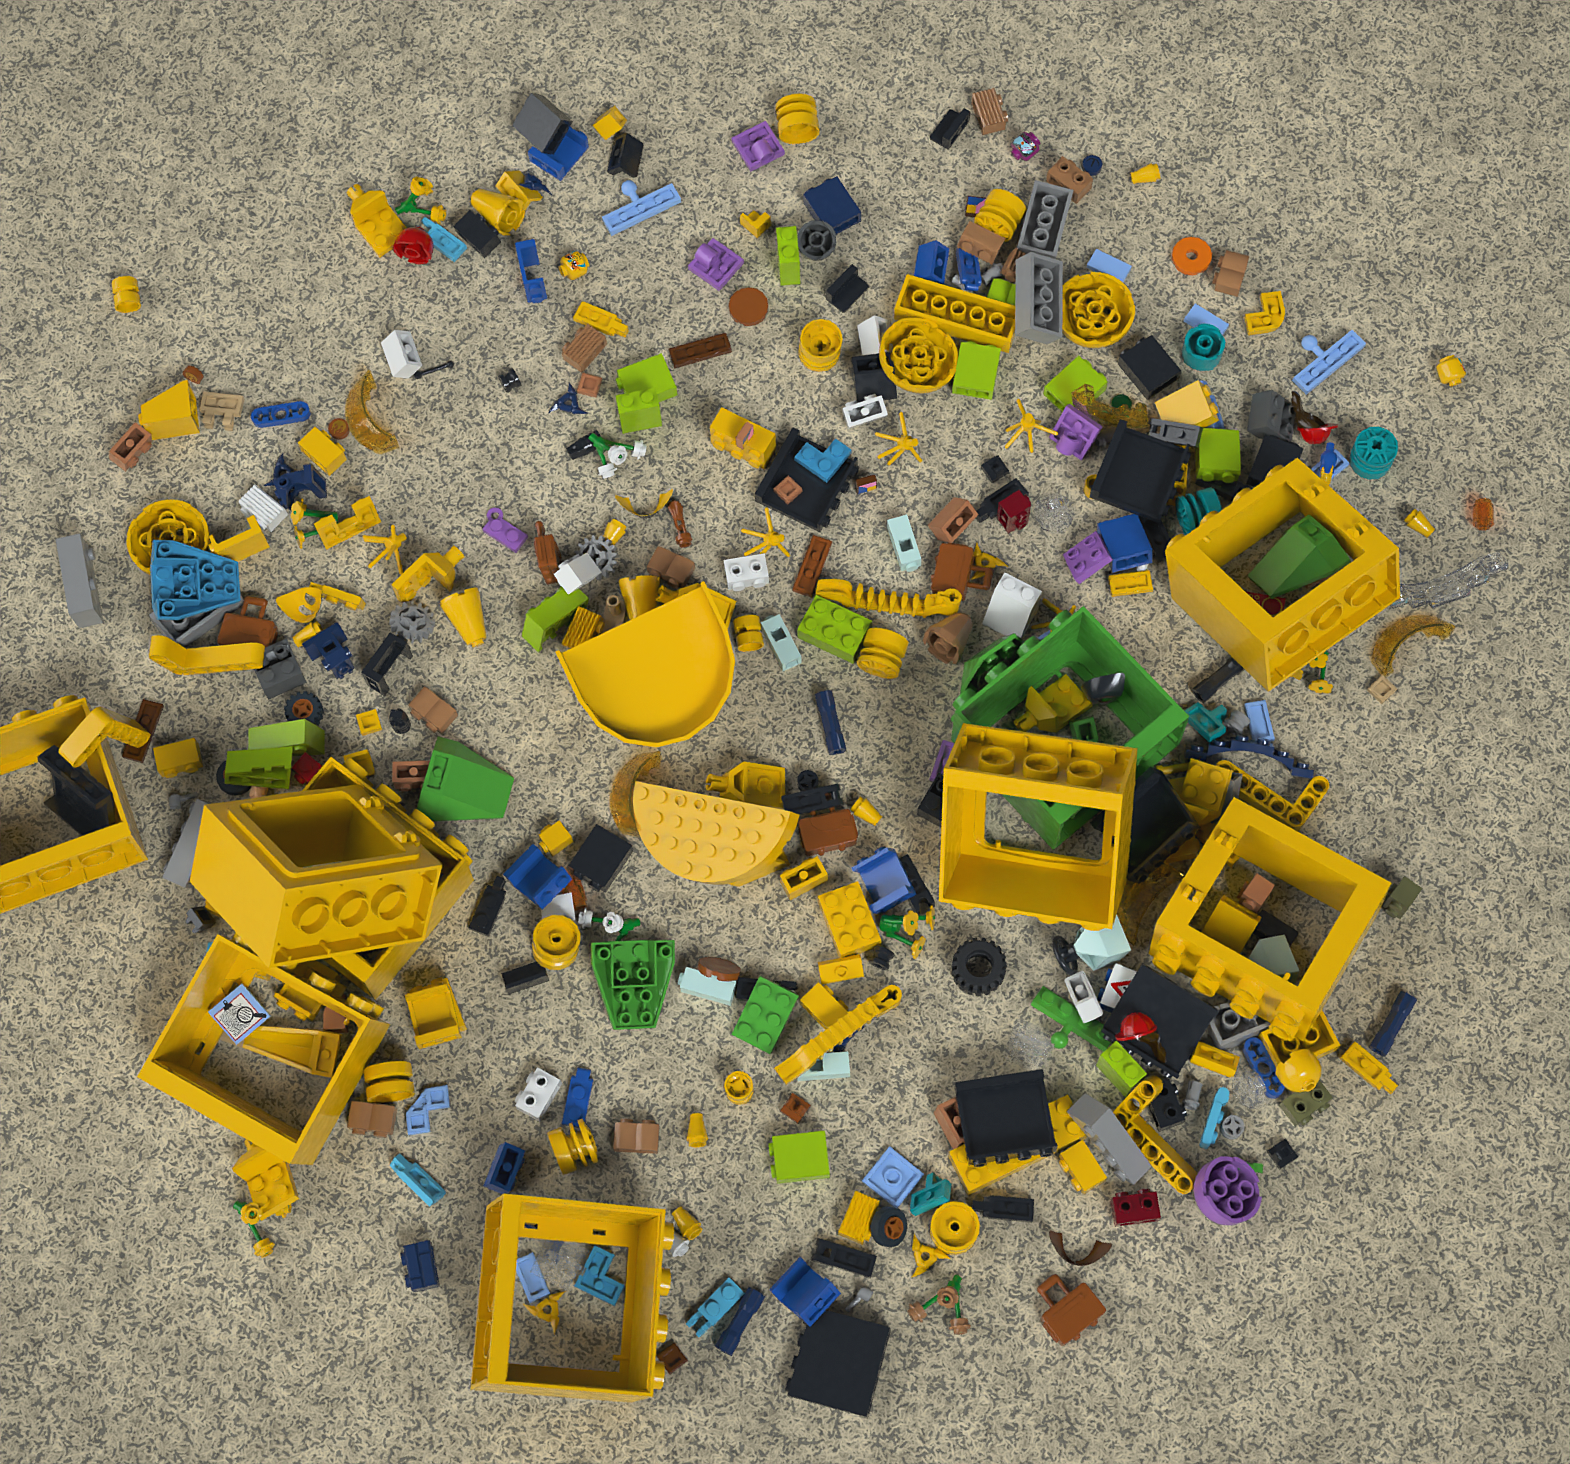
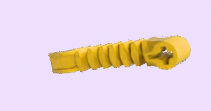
M842 579L818 580L815 594L824 599L837 601L845 607H854L857 610L862 608L866 609V611L877 610L880 613L881 611H886L889 614L894 612L900 613V615L910 614L912 617H915V615L923 616V618L933 614L951 616L958 612L962 599L961 593L951 588L944 592L939 591L935 594H927L925 600L919 599V594L915 593L914 598H908L907 592H904L902 597L896 596V591H892L891 595H885V590L881 589L880 594H875L874 587H870L868 593L863 592V584L859 583L856 591H852V584Z
M888 985L877 994L868 997L865 1002L858 1004L857 1008L847 1012L846 1016L839 1018L835 1024L828 1026V1029L825 1031H821L817 1037L810 1039L806 1045H802L793 1055L776 1066L774 1070L786 1085L808 1071L816 1063V1059L822 1060L827 1051L832 1052L834 1046L837 1044L841 1045L845 1038L852 1037L853 1032L856 1030L860 1031L864 1024H870L875 1016L879 1018L881 1015L896 1008L901 1002V989L896 985ZM888 994H890L891 996L895 994V1000H893L892 998L887 999Z

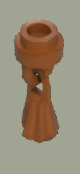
M672 500L668 503L667 508L677 528L678 535L675 537V540L679 547L685 548L691 545L692 536L691 533H687L685 528L683 506L679 501Z

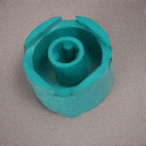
M1199 324L1197 327L1191 328L1185 336L1182 348L1184 363L1198 371L1213 370L1220 363L1225 348V338L1220 333V330L1211 324Z

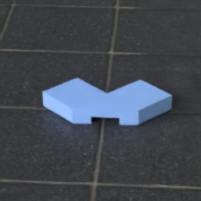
M448 1085L429 1087L423 1090L420 1097L406 1112L408 1135L431 1132L429 1111L450 1108Z

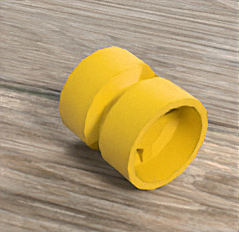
M120 276L112 280V292L115 294L113 298L115 310L121 313L139 310L141 301L138 294L137 279L132 276Z
M744 615L734 619L733 624L735 634H737L738 650L749 652L761 649L764 646L762 633L759 632L761 630L759 616Z
M743 1071L732 1072L727 1076L724 1088L729 1101L736 1105L746 1104L750 1101L754 1092L751 1077Z

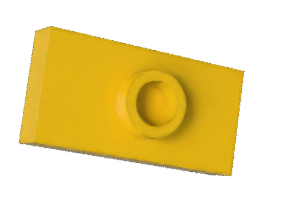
M1150 570L1108 576L1111 597L1153 592Z
M860 954L817 962L822 985L864 977Z

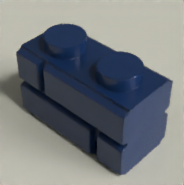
M426 1240L403 1246L404 1252L401 1253V1261L403 1266L407 1265L408 1274L405 1275L407 1288L411 1287V1291L415 1293L440 1287L432 1242Z

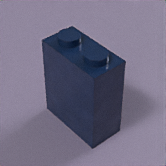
M838 176L826 179L821 185L815 188L811 187L803 194V204L813 219L827 222L833 227L836 235L861 222V211Z

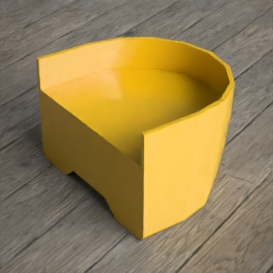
M704 581L701 582V587L563 653L560 650L556 651V655L580 704L599 728L624 743L661 747L689 740L716 719L731 693L735 658L728 630Z

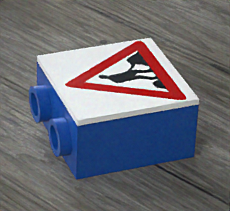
M1115 963L1113 970L1108 968L1104 981L1108 982L1105 989H1100L1097 1000L1100 1001L1101 1009L1112 1013L1137 971Z

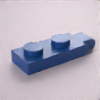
M957 247L955 253L960 284H964L965 290L978 291L982 283L978 257L972 256L971 253L969 254Z
M578 1067L576 1076H571L562 1125L569 1126L570 1123H573L574 1127L580 1128L577 1120L583 1119L585 1123L594 1079L590 1078L591 1069Z

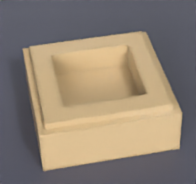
M1381 675L1367 688V691L1383 704L1397 691V688Z

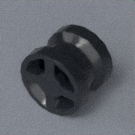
M513 368L509 369L506 374L498 375L506 393L511 392L514 387L519 388L522 386Z
M804 770L798 775L797 785L799 791L818 788V776L815 772Z
M875 946L873 950L874 955L870 957L869 964L888 971L890 967L889 962L895 955L894 952L882 946Z

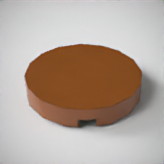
M742 288L736 291L730 298V316L735 322H739L743 326L759 324L768 313V300L764 293L756 288Z
M702 957L699 959L697 967L698 971L704 976L711 978L714 975L717 976V980L727 982L737 980L741 972V968L737 964L717 957Z

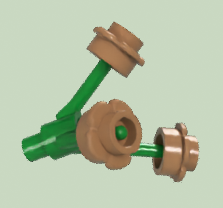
M954 1275L947 1286L940 1288L937 1295L922 1306L918 1301L913 1304L910 1303V1309L907 1313L914 1322L918 1320L922 1323V1319L927 1317L925 1309L938 1301L941 1306L946 1308H953L955 1306L956 1319L950 1320L951 1327H949V1330H953L954 1335L966 1334L967 1329H970L971 1325L968 1323V1318H961L959 1291L962 1278L959 1275Z

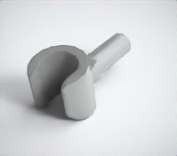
M194 792L182 796L171 795L169 797L170 809L181 808V801L196 798L198 793Z
M867 1287L861 1288L855 1299L845 1310L849 1313L861 1299L868 1302L873 1291Z

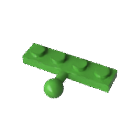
M1043 986L1032 1001L1031 1006L1063 1025L1061 1031L1055 1032L1051 1037V1044L1055 1048L1062 1049L1067 1046L1068 1035L1071 1031L1103 1052L1110 1046L1111 1043L1103 1038L1104 1034L1101 1032L1104 1024L1096 1019L1084 1023L1074 1005Z

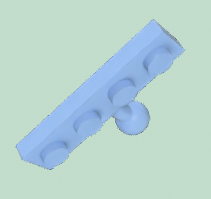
M627 180L623 182L621 190L624 195L631 198L632 203L603 216L602 221L610 235L613 236L681 203V198L672 183L639 198L636 193L637 186L635 182Z
M1351 330L1324 352L1318 346L1315 336H1304L1301 342L1302 347L1307 351H1313L1318 358L1293 377L1292 381L1307 395L1362 350L1366 343Z

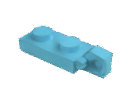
M398 1154L390 1163V1167L429 1207L442 1199L446 1194V1191L416 1162H408L401 1154Z

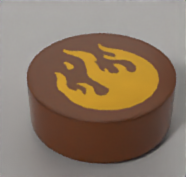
M186 366L182 372L187 380L196 384H200L204 378L203 373L194 366Z
M341 418L332 420L328 426L330 435L337 440L346 438L350 431L348 423Z

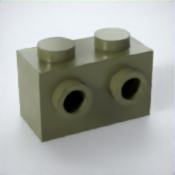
M1404 876L1398 885L1393 883L1384 899L1386 902L1382 907L1386 909L1385 912L1390 917L1401 919L1423 888Z
M1319 1080L1313 1090L1294 1092L1283 1100L1279 1107L1295 1127L1300 1123L1304 1126L1313 1119L1311 1115L1316 1111H1319L1321 1114L1331 1106L1329 1102L1333 1097Z

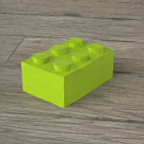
M815 595L797 629V638L854 664L863 647L866 632L872 628V620Z

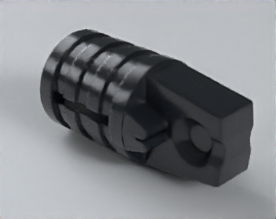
M597 430L579 438L575 443L566 448L572 460L588 455L597 449L593 446L594 443L588 439L592 433L600 437L601 435Z
M399 708L397 710L391 709L389 722L394 732L397 734L407 733L411 728V722L407 714Z

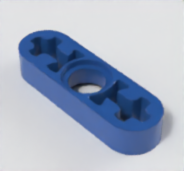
M298 401L256 408L251 413V420L256 427L265 428L306 421L310 417L311 411L307 403ZM299 408L304 410L302 415L298 414ZM289 409L292 410V412H293V413H292L293 417H291V414H290V412H289ZM285 411L286 416L283 419H277L275 417L276 413ZM270 412H271V416H272L273 420H270V418H269V417H270V415H269ZM260 414H263V416H264V417L262 418V421H259V420L257 419V418H259V415H260Z
M1251 1037L1243 1045V1054L1264 1094L1272 1099L1278 1098L1283 1093L1285 1087L1275 1074L1276 1067L1263 1042L1259 1038ZM1250 1044H1252L1253 1047H1258L1256 1054L1260 1058H1258L1256 1061L1253 1060L1256 1058L1255 1052L1253 1050L1249 1051V1047L1251 1046ZM1266 1063L1269 1066V1072L1261 1073L1258 1070V1064ZM1273 1075V1077L1270 1080L1267 1079L1266 1081H1264V1079ZM1271 1082L1274 1086L1278 1085L1276 1092L1274 1089H1269Z

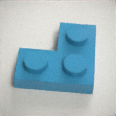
M836 438L824 453L806 442L794 459L827 483L850 456L852 449Z
M594 1245L574 1287L610 1305L616 1306L625 1285L605 1276L615 1255Z

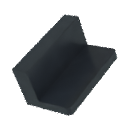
M963 108L959 114L949 109L930 135V140L949 150L970 122V111Z
M628 133L615 137L607 172L611 175L624 172L632 178L637 177L644 143Z
M851 264L826 290V300L839 311L845 313L869 288V284L858 276V268Z
M1261 910L1259 916L1262 918L1254 929L1253 934L1261 939L1285 935L1290 947L1299 932L1267 911Z
M537 961L501 973L508 995L550 981L546 968L542 967Z

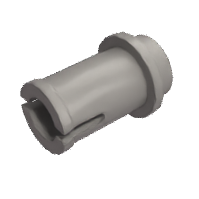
M994 263L992 268L981 274L982 283L987 286L993 279L1002 278L1004 275L1000 272L1003 265L1001 263Z
M1117 425L1099 432L1095 439L1098 447H1104L1106 443L1112 440Z
M1188 1081L1186 1097L1182 1100L1186 1109L1196 1110L1200 1106L1198 1100L1202 1083Z

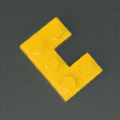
M370 496L361 498L352 504L351 507L355 516L346 518L339 524L336 523L333 515L323 517L314 523L326 550L381 523Z

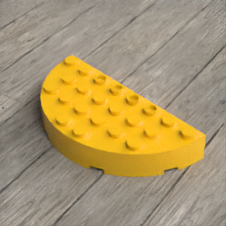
M635 781L633 792L636 826L650 854L672 873L705 884L725 885L743 881L766 869L780 856L781 850L787 841H790L800 816L790 811Z

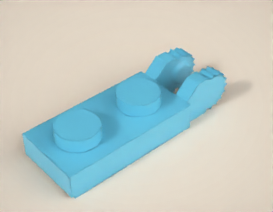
M426 217L421 220L423 225L430 229L427 233L432 237L434 248L453 262L467 249L465 243L439 224L433 223Z
M1220 1087L1213 1098L1199 1144L1204 1149H1208L1210 1144H1215L1218 1135L1215 1127L1217 1123L1221 1124L1224 1111H1221V1108L1226 1105L1230 1096L1229 1090L1226 1087Z
M728 1278L697 1309L698 1312L687 1321L686 1325L688 1327L695 1325L697 1320L703 1315L707 1322L697 1330L696 1335L700 1338L745 1293Z

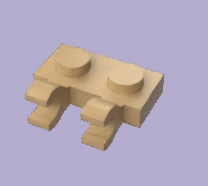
M203 391L199 410L201 413H204L202 423H205V428L213 429L215 415H223L222 425L225 426L224 430L233 431L234 417H241L244 397Z

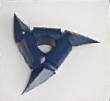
M529 169L524 174V183L518 184L530 190H544L551 194L540 179L531 175Z
M569 382L568 393L566 392L558 401H555L548 413L558 408L565 412H572V414H586L587 412L578 408L577 393ZM568 400L572 401L571 405H566L565 402Z
M283 453L275 464L273 480L263 486H275L273 481L280 477L282 471L287 473L296 472L284 463Z

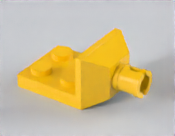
M355 184L353 187L356 191L352 187L347 191V195L353 200L350 214L355 228L380 258L393 249L397 235L407 227L388 205L383 191H367L365 193L359 184Z
M454 545L443 556L438 552L423 553L391 584L397 600L402 604L403 602L411 601L421 587L429 584L432 576L450 592L453 589L456 575L454 567L460 560L465 558L463 553Z
M696 583L676 591H672L662 585L657 591V594L660 596L656 595L655 600L665 604L701 587V584ZM708 588L728 630L737 601Z
M1065 674L1040 693L1032 686L1028 688L1025 704L1026 712L1018 719H1015L1014 724L1022 732H1027L1036 726L1039 730L1057 733L1093 705L1087 700L1079 687Z
M1191 758L1180 798L1199 825H1206L1221 815L1233 770ZM1195 835L1189 840L1195 841Z
M743 761L722 776L709 774L706 778V783L711 784L706 785V790L720 792V798L780 810L784 809L781 796L785 795V768Z
M245 1139L244 1143L248 1152L238 1159L232 1169L233 1172L247 1182L252 1202L257 1203L258 1207L262 1209V1217L259 1218L262 1221L297 1201L299 1196L289 1163L256 1144H251L249 1140Z

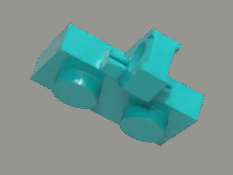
M1197 702L1184 710L1189 715L1188 723L1209 743L1226 733V727L1222 724V721L1227 718V709L1223 705L1211 711Z
M934 1172L928 1174L926 1187L912 1194L911 1213L916 1217L949 1202L952 1183L947 1179L942 1180Z

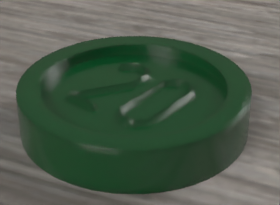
M1120 394L1112 399L1111 407L1116 413L1125 414L1130 411L1132 401L1128 396Z

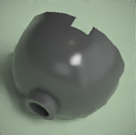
M811 220L805 223L800 228L797 236L798 249L801 254L813 261H820L829 257L837 243L833 227L827 222Z

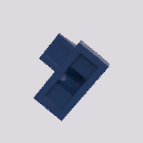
M312 464L303 465V470L283 474L273 481L276 487L274 493L280 500V505L290 511L295 497L301 491L309 490L319 499L327 498L326 479Z
M338 622L302 643L312 661L321 656L324 658L321 661L327 672L331 670L336 679H343L345 674H351L353 669H355L350 660L352 657L351 652L347 646H341L348 638Z

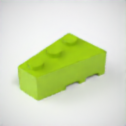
M560 587L556 594L546 597L536 608L532 607L527 611L522 637L537 652H540L543 649L542 644L549 637L553 640L557 636L555 632L563 625L568 626L572 622L578 606L584 609L587 608L589 598L580 589L568 595L564 588Z
M306 719L252 727L248 730V750L293 746L292 756H302L305 752L308 755L325 754V730Z
M293 746L227 751L225 784L289 789Z

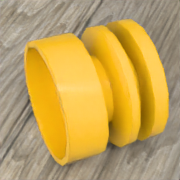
M799 93L791 94L778 100L775 107L778 133L782 142L801 144L811 142L819 135V123L816 117V100L812 96Z
M993 189L984 201V206L980 208L979 213L976 215L974 223L1005 238L1004 242H1008L1016 231L1017 225L1021 223L1025 216L1027 208L1022 200L1013 193L1003 189Z
M824 319L813 320L805 325L801 332L798 350L800 361L805 367L812 371L822 372L828 371L836 365L839 360L843 340L837 325Z
M883 628L868 629L863 642L865 648L860 651L857 666L871 675L886 679L897 678L900 673L899 668L902 667L901 659L905 657L909 645L908 640L891 630Z
M583 1119L577 1120L580 1127L579 1131L575 1130L573 1123L569 1124V1135H566L561 1127L547 1132L563 1175L577 1170V1159H580L585 1167L588 1166L585 1157L587 1155H590L593 1164L599 1162L595 1140Z

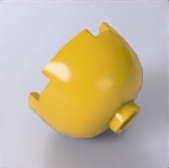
M1309 1049L1294 1051L1289 1054L1291 1058L1284 1064L1281 1061L1279 1062L1275 1074L1282 1085L1292 1092H1308L1313 1090L1321 1077V1064L1316 1055L1311 1053Z

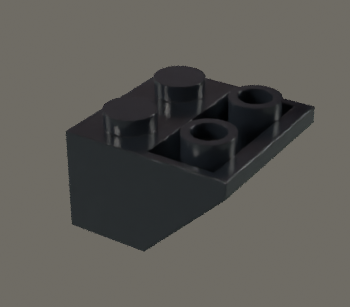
M885 352L886 359L889 361V365L893 367V374L895 375L894 363L890 358L891 352ZM879 353L851 357L857 403L865 401L864 397L876 394L877 397L882 395L883 401L897 399L896 385L887 377L882 369Z
M937 774L917 808L918 816L940 828L942 827L943 801L942 774Z

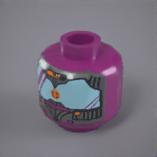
M1022 132L1011 142L1013 149L1011 154L1016 160L1021 158L1023 161H1029L1039 152V145L1041 143L1032 132Z

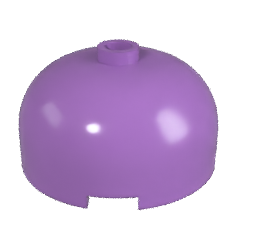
M1221 1156L1206 1163L1197 1173L1193 1189L1194 1198L1200 1211L1209 1220L1220 1225H1236L1249 1220L1257 1213L1262 1197H1259L1257 1184L1260 1181L1255 1171L1244 1160L1238 1157Z

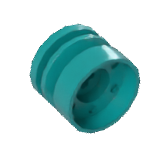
M1378 426L1362 430L1357 436L1349 456L1350 466L1353 471L1360 477L1369 480L1385 476L1390 470L1398 452V442L1395 436L1387 429Z
M1212 487L1197 491L1196 499L1189 493L1185 497L1178 496L1175 500L1178 522L1185 535L1199 527L1201 520L1209 512H1220L1222 510L1219 498Z

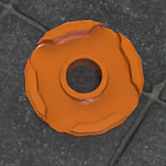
M1183 238L1173 248L1172 262L1175 268L1185 275H1198V273L1206 271L1211 263V248L1200 238ZM1192 252L1197 255V258L1190 260L1186 255Z

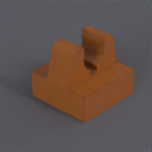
M792 1093L780 1112L799 1124L811 1105Z

